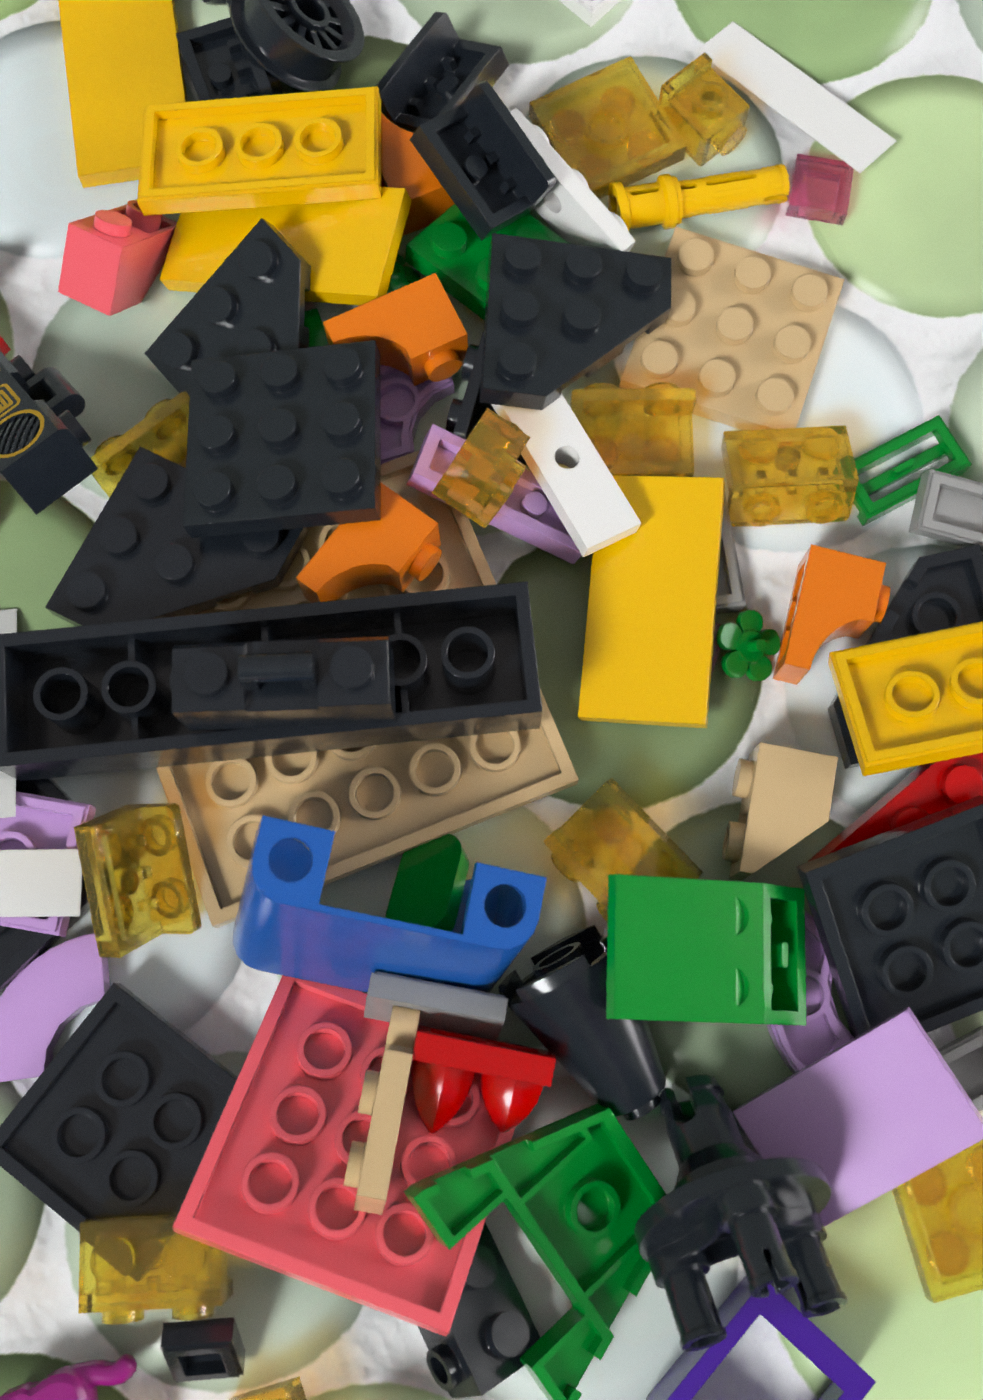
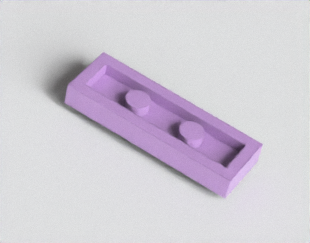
M432 424L424 437L406 485L571 564H574L582 556L531 471Z

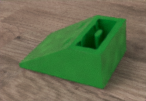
M623 874L608 875L606 1019L807 1026L805 892L803 888L756 882Z

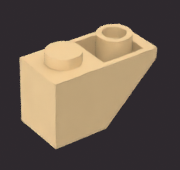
M760 742L751 751L748 760L739 758L732 787V795L742 798L738 822L729 821L722 850V859L732 861L729 878L744 880L829 821L838 757Z

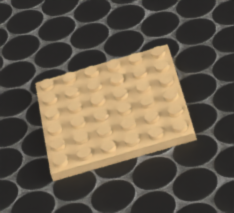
M419 450L381 464V483L438 523L441 541L439 549L442 550V555L437 565L423 581L419 582L414 578L404 592H401L393 585L375 584L352 590L337 600L496 585L467 513L406 485ZM339 524L306 527L308 535L279 587L257 594L250 591L217 602V607L192 615L312 603L304 597L296 577ZM541 689L543 712L540 729L157 767L160 781L212 927L219 928L236 920L255 834L262 815L335 831L324 886L402 855L408 850L449 833H457L577 785L579 781Z

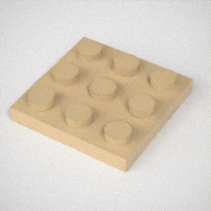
M675 227L665 257L671 258L670 312L665 323L649 334L644 332L635 338L620 380L619 390L789 445L794 436L845 279Z

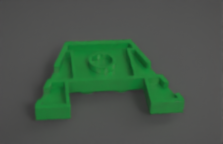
M597 1103L413 1183L404 1191L438 1242L449 1250L501 1202L505 1204L572 1303V1307L519 1358L548 1400L580 1399L582 1393L576 1387L593 1357L595 1356L601 1360L614 1338L609 1328L628 1294L631 1293L637 1296L651 1271L649 1262L643 1259L639 1252L634 1236L635 1225L649 1207L667 1195L611 1109Z

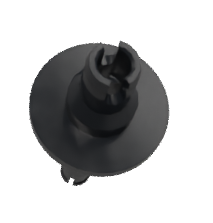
M704 1074L685 1077L697 1110L696 1114L690 1100L678 1102L674 1091L671 1088H665L660 1093V1113L665 1117L666 1131L679 1166V1173L674 1190L655 1202L641 1215L635 1225L634 1236L642 1258L649 1262L656 1286L665 1289L680 1336L681 1349H686L688 1352L706 1349L722 1342L727 1337L726 1329L722 1326L705 1275L709 1272L710 1266L733 1257L740 1256L752 1297H769L770 1292L767 1285L771 1283L774 1285L776 1294L782 1293L794 1286L801 1305V1313L805 1318L820 1317L840 1309L839 1305H845L847 1297L841 1290L823 1241L827 1238V1233L819 1213L830 1200L831 1188L821 1166L813 1161L801 1158L763 1159L746 1147L732 1110L723 1098L724 1090L714 1076Z

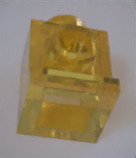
M705 52L661 85L655 122L699 167H702L718 153L721 156L729 154L740 144L747 132L745 124L750 106L711 68L713 60Z
M487 408L432 493L485 529L508 500L514 490L513 487L526 469V466L519 462L517 458L530 437L516 424L503 419Z

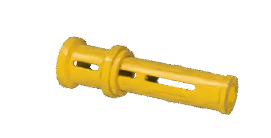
M781 163L759 169L729 172L691 180L678 181L675 176L663 174L657 177L656 182L624 187L620 181L613 182L609 185L608 208L610 212L619 215L623 219L628 232L630 229L661 225L665 230L674 229L676 225L682 222V219L692 216L715 214L759 205L785 203L788 200L787 195H789V176L785 165Z

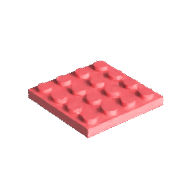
M282 975L174 1222L173 1230L180 1235L446 1337L449 1334L486 1217L449 1250L438 1242L404 1191L413 1183L511 1141L516 1127L506 1133L498 1130L485 1107L482 1095V1074L475 1072L469 1094L459 1111L436 1133H429L415 1103L412 1085L414 1060H412L383 1214L379 1215L354 1210L358 1188L344 1186V1179L352 1140L367 1143L372 1115L358 1113L366 1070L377 1072L381 1070L390 1022L364 1017L367 994L364 992Z

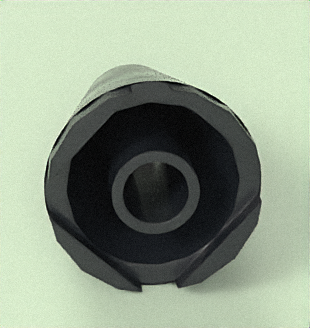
M606 922L602 936L596 926L592 925L540 951L531 957L535 965L531 974L521 980L517 971L514 970L501 982L498 990L500 995L508 998L507 1006L546 1049L555 1056L558 1062L597 1104L610 1108L615 1117L623 1115L627 1121H632L645 1116L659 1105L661 1100L658 1094L665 1087L666 1079L648 1020L606 1019L608 922Z

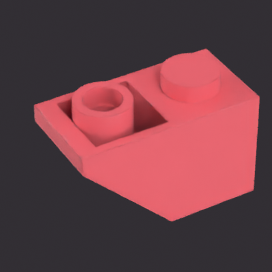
M130 200L126 205L110 210H99L95 212V215L68 223L58 292L108 316L141 303L165 263L177 222L163 215L144 216L137 200Z

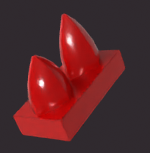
M418 1025L412 1053V1060H414L412 1085L415 1103L428 1132L436 1133L459 1111L469 1094L475 1072L481 1073L482 1095L486 1110L498 1130L506 1133L519 1125L530 1114L539 1100L543 1086L551 1087L556 1058L548 1050Z

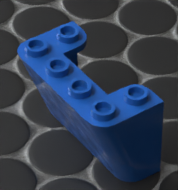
M262 815L255 834L234 924L233 946L237 956L247 966L258 971L362 992H368L371 973L379 971L490 993L534 934L540 917L547 877L479 862L475 863L472 879H468L465 882L456 923L451 932L321 905L319 902L335 831Z

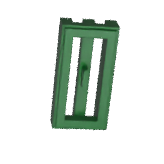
M940 415L836 468L831 477L837 486L843 485L846 490L844 498L849 506L855 504L859 511L856 517L862 526H865L916 499L920 478L875 502H872L869 496L945 456H948L951 462L935 469L936 471L959 476L965 473L972 464ZM933 436L939 442L934 447L863 484L857 478L858 475Z

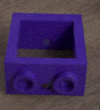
M745 1275L717 1310L722 1326L726 1329L727 1337L722 1342L706 1349L691 1352L685 1349L646 1398V1400H692L760 1314L832 1380L818 1400H863L876 1381L808 1318H805L781 1293L776 1294L771 1284L767 1285L770 1292L769 1297H752L748 1287L749 1282Z

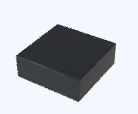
M234 1317L163 1323L160 1348L174 1381L186 1382L234 1378L244 1375L245 1348Z

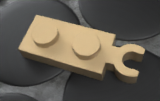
M393 1005L380 1072L366 1070L358 1113L372 1115L367 1143L352 1140L344 1179V1186L358 1188L354 1210L383 1214L420 1010Z

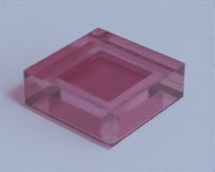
M797 154L793 165L785 216L843 225L848 213L854 169L844 161Z

